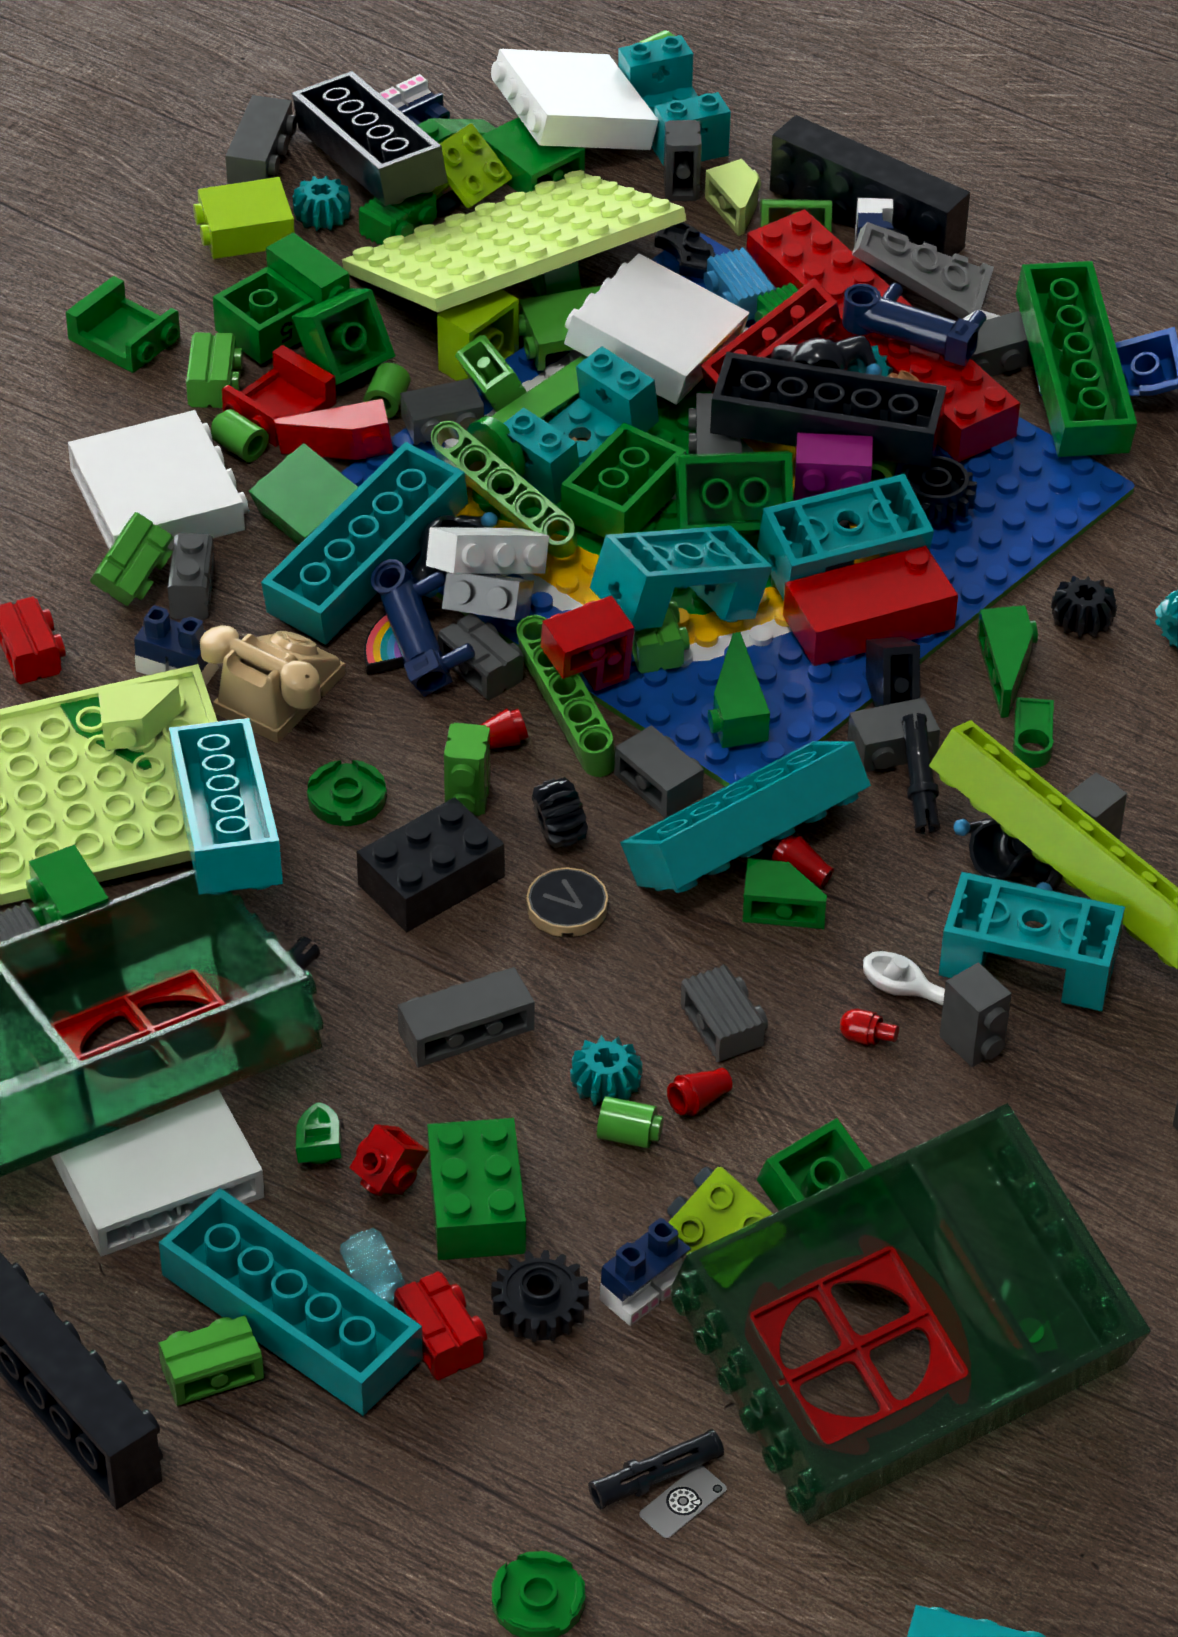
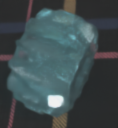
M375 1228L364 1232L360 1231L350 1236V1239L341 1243L340 1254L352 1278L385 1301L393 1300L394 1292L397 1288L404 1286L405 1281L381 1232Z

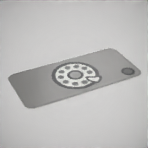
M699 1465L690 1470L643 1508L639 1515L662 1537L669 1538L727 1490V1487L704 1466Z

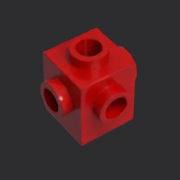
M375 1124L370 1134L357 1147L356 1157L349 1168L362 1178L360 1184L375 1195L382 1196L384 1193L403 1194L414 1183L417 1177V1169L428 1153V1150L400 1127Z

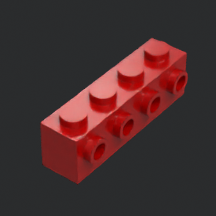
M815 278L701 364L705 385L714 393L726 352L771 359L773 349L780 344H801L811 338H826L835 332L838 324L841 323L838 302Z

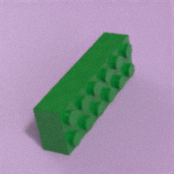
M1093 261L1022 264L1016 298L1057 456L1130 453L1137 421Z

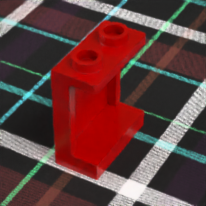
M281 345L272 352L273 369L242 391H238L230 385L222 388L223 412L232 409L266 430L269 436L268 443L275 447L279 445L274 419L330 409L336 405L335 376L284 345Z

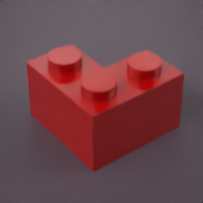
M611 595L597 601H590L584 606L565 613L555 614L543 620L541 648L562 679L582 672L594 691H598L629 679L635 627Z

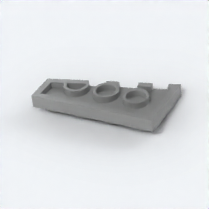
M869 222L860 229L852 253L853 256L961 319L975 310H981L994 268L985 263L980 267L968 263V257L956 253L952 257L937 252V246L925 242L922 245L911 243L908 236Z

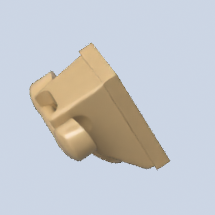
M220 625L210 628L200 638L202 659L213 664L223 663L219 696L213 702L215 714L227 720L250 718L253 732L275 743H279L318 704L321 696L324 697L346 674L345 663L340 661L337 656L318 648L312 640L292 632L277 631L274 634L259 637L247 634L240 640L236 629L231 626Z

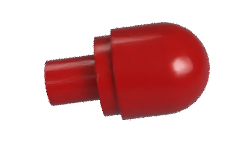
M855 1008L845 1012L840 1020L842 1035L852 1042L876 1045L879 1039L896 1042L898 1038L899 1026L883 1023V1017L877 1015L876 1012Z

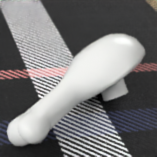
M886 951L872 952L864 957L863 973L879 990L898 996H918L943 1006L945 989L929 982L912 960Z

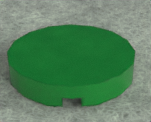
M484 416L469 424L467 431L523 478L525 474V458L520 444L517 441L512 443L507 436L511 433L509 428L498 419ZM504 484L500 487L505 489L511 487L512 485Z
M341 760L331 761L319 767L309 777L307 784V801L310 810L318 819L331 825L353 826L363 824L375 818L381 812L387 798L384 776L374 766L358 760H352V764H341Z
M547 1551L526 1552L518 1555L517 1560L512 1561L508 1565L506 1562L498 1569L492 1582V1610L499 1624L512 1635L518 1637H558L566 1634L579 1622L585 1608V1582L581 1574L579 1576L577 1571L572 1568L573 1564L566 1558Z

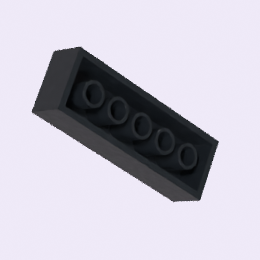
M353 71L292 93L299 130L385 206L400 204L408 197L419 193L432 192L436 187L448 183L442 146Z
M798 115L791 118L772 135L770 191L790 200H831L832 219L854 229L856 226L858 198L893 199L892 225L894 232L908 236L909 242L917 245H922L925 242L937 246V252L951 257L965 248L970 201L969 191Z
M726 352L712 396L710 433L794 447L797 445V433L873 436V460L931 468L943 423L947 386Z
M0 1252V1377L110 1504L118 1510L162 1482L160 1461L163 1460V1454L158 1446L157 1434L160 1433L159 1424L149 1410L144 1409L141 1411L133 1402V1396L129 1388L121 1379L115 1381L108 1374L101 1356L94 1349L88 1351L84 1347L73 1324L68 1320L64 1322L60 1320L55 1314L54 1307L47 1295L42 1291L36 1293L29 1285L28 1277L22 1267L16 1262L11 1264Z

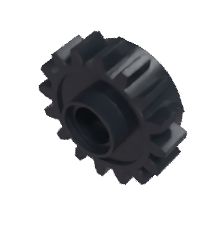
M934 456L931 468L904 465L903 473H897V475H906L927 518L934 519L936 525H941L942 519L955 523L956 515L965 518L968 516V509H974L977 482L972 481L973 473L967 472L962 464L951 458Z
M543 1250L540 1258H534L530 1251H525V1261L519 1262L511 1257L508 1259V1270L498 1268L497 1282H492L491 1285L493 1315H500V1326L502 1328L509 1327L517 1338L522 1336L531 1339L532 1342L549 1339L555 1341L556 1337L564 1333L571 1334L574 1323H583L584 1310L589 1309L588 1278L580 1276V1265L578 1263L567 1267L566 1255L561 1254L556 1260H552L548 1250Z

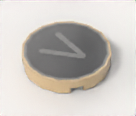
M569 867L552 869L539 875L529 886L526 897L529 919L536 927L550 935L562 937L563 933H573V937L581 936L597 929L606 918L608 894L605 885L595 875L583 869Z

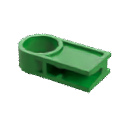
M1016 697L1012 754L1030 768L1042 767L1050 761L1052 756L1054 700ZM1035 743L1043 746L1045 749L1029 751L1021 745Z

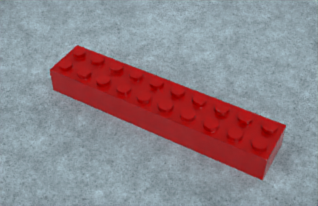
M805 209L747 233L746 250L776 289L778 287L782 288L783 285L787 286L790 282L798 289H801L815 278L838 302L841 323L838 324L834 333L837 336H842L844 339L857 336L848 332L842 324L845 290L855 284H868L877 288L882 297L890 286L862 260L853 256V252ZM902 296L897 300V302L912 306ZM876 333L861 335L866 337L871 346L878 345L879 355H888L885 362L887 366L894 369L891 373L899 374L900 370H904L917 377L920 382L947 386L943 423L937 444L955 461L961 462L1017 436L1020 402L971 358L964 367L944 360L945 356Z

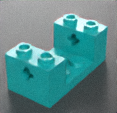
M682 35L667 36L663 39L635 43L619 48L618 67L659 120L651 147L663 166L665 122L668 120H696L700 122L701 162L729 156L731 111L719 92L698 96L693 89V52Z
M603 346L576 366L579 398L547 423L523 407L503 423L511 432L507 436L512 443L517 441L522 448L525 458V474L523 478L554 504L561 501V484L623 422L644 432L659 422L655 380ZM573 437H576V438L585 437V438H588L589 440L586 441V442H585V441H576V442H575L574 440H572V438H573Z
M901 474L763 508L757 547L761 556L772 565L770 574L784 601L785 582L823 573L828 566L876 554L884 557L922 546H927L930 551L934 530L906 475ZM848 520L856 524L857 527L847 529L838 522Z
M732 526L609 534L605 536L590 589L600 599L612 595L636 631L644 630V628L662 627L675 587L687 588L690 586L696 592V595L703 599L720 619L727 622H736L737 620L755 619L772 565Z
M961 872L943 931L939 976L952 978L978 962L984 967L988 952L1066 969L1061 1002L1102 1011L1119 949L1125 907ZM1027 921H1037L1044 926L1031 928L1025 925Z

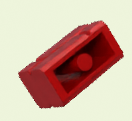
M34 596L17 600L15 604L9 602L0 605V645L15 680L19 684L36 681L40 676L43 679L60 674V671H62L60 657L66 656L61 635L52 634L54 623L50 610H42L37 598Z
M437 1271L421 1278L418 1283L414 1281L396 1289L394 1292V1307L422 1325L423 1361L435 1379L439 1381L457 1373L460 1368L464 1370L482 1361L484 1358L483 1342L487 1340L486 1329L477 1315L470 1317L466 1311V1299L457 1283L450 1285L443 1273Z

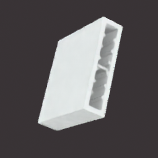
M499 49L497 60L491 68L492 80L539 145L635 150L651 149L659 120L610 55Z
M637 254L629 263L624 262L612 279L606 278L596 294L590 293L579 310L575 308L571 311L565 322V328L568 329L564 344L587 357L603 346L655 380L656 394L677 405L703 379L700 365L743 333L750 312L653 260Z
M195 410L68 442L71 472L109 550L134 512L140 513L152 521L154 525H158L172 534L173 537L178 533L209 534L213 538L245 530L244 514L249 513L246 496L243 492L238 493L233 471L231 468H225L221 448L219 445H213L209 425L207 423L202 424ZM174 538L168 545L169 549H173Z
M209 1071L174 1086L135 1096L136 1107L130 1111L110 1110L82 1102L68 1108L58 1109L51 1114L41 1117L44 1144L101 1257L171 1232L219 1188L243 1204L264 1198L263 1170Z

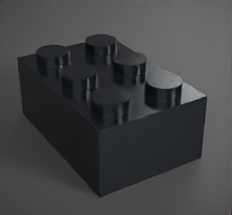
M454 797L358 850V885L407 933L504 878V843Z

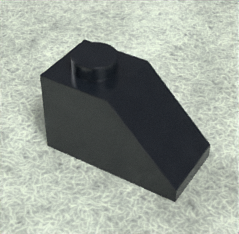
M904 637L866 640V680L875 707L920 698V645Z

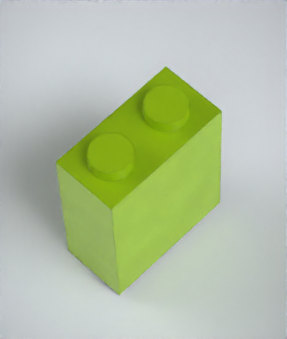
M280 177L198 189L199 203L193 204L196 225H200L203 246L209 245L213 259L266 251V247L293 232L295 233L294 218Z

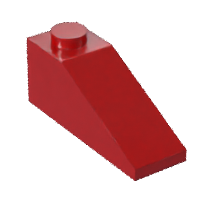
M383 399L274 419L281 454L293 453L303 443L320 457L359 460L394 453Z

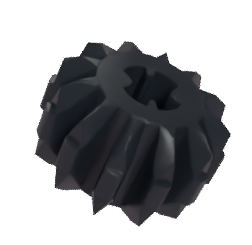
M1089 575L1086 579L1082 580L1072 576L1070 582H1060L1055 595L1052 597L1051 608L1053 609L1055 625L1063 626L1065 634L1076 632L1080 638L1083 634L1088 633L1092 637H1096L1099 631L1108 632L1109 626L1116 616L1117 605L1114 589L1105 587L1104 580H1090Z
M563 777L557 780L554 778L545 781L542 785L534 787L532 794L533 809L546 842L552 847L558 848L561 846L567 847L576 844L579 840L585 839L588 830L587 817L574 784Z

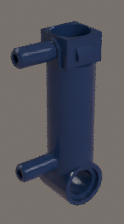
M892 283L882 297L877 288L868 284H855L845 290L842 324L848 332L856 335L876 333L945 356L944 360L964 367L977 349L978 333L987 319L984 312L976 310L968 321L961 318L955 321L897 302L903 293V288L897 283Z
M388 559L376 566L372 572L371 585L381 597L409 680L425 697L453 682L450 670L475 657V651L469 643L444 656L440 650L421 597L445 585V573L442 570H438L418 581L402 562L396 559Z

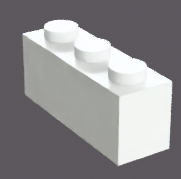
M430 527L426 566L453 574L545 573L549 535L523 528Z

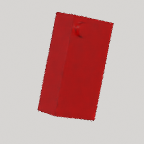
M922 546L785 582L783 617L812 665L817 666L865 653L867 639L904 637L908 640H914L954 629L958 594L927 546Z

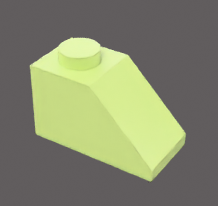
M739 159L706 170L705 198L738 236L745 234L758 204V190L761 187L758 173L752 170L743 159Z
M178 679L98 688L105 750L146 746L182 712Z

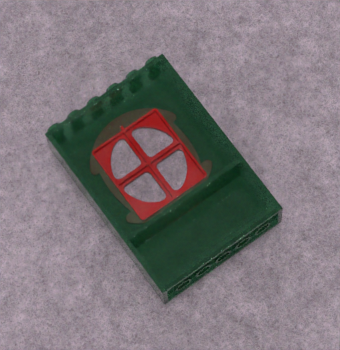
M194 869L0 942V1177L321 1049L322 1043L319 1030H322L324 1025L320 1012L313 1002L312 995L317 993V989L311 973L308 970L303 971L298 966L293 953L290 950L285 951L280 946L274 932H267L258 915L255 912L250 913L246 909L239 894L234 895L231 891H228L221 895L209 893L199 895ZM173 1000L195 1001L207 1004L155 1026L140 1010L142 1006ZM116 1016L126 1017L137 1031V1033L84 1054L81 1053L87 1038L98 1027Z
M1008 1103L687 1254L670 1288V1296L674 1308L679 1315L687 1317L694 1329L693 1337L698 1349L703 1355H709L717 1369L716 1377L720 1387L726 1394L733 1396L740 1408L739 1417L748 1433L755 1434L763 1448L762 1456L766 1466L773 1474L778 1473L786 1487L785 1494L790 1507L796 1514L803 1516L807 1525L1126 1364L1151 1332ZM845 1283L875 1285L901 1297L908 1305L909 1313L870 1333L859 1335L853 1330L833 1297L831 1288ZM812 1299L819 1305L837 1335L840 1347L796 1369H789L785 1367L780 1357L782 1331L794 1309L802 1301ZM1043 1325V1338L1038 1342L1030 1343L1029 1339ZM912 1330H921L929 1342L927 1369L915 1391L908 1398L898 1400L891 1394L873 1364L870 1352ZM843 1364H852L877 1402L879 1411L874 1415L862 1417L835 1415L807 1402L800 1392V1386Z

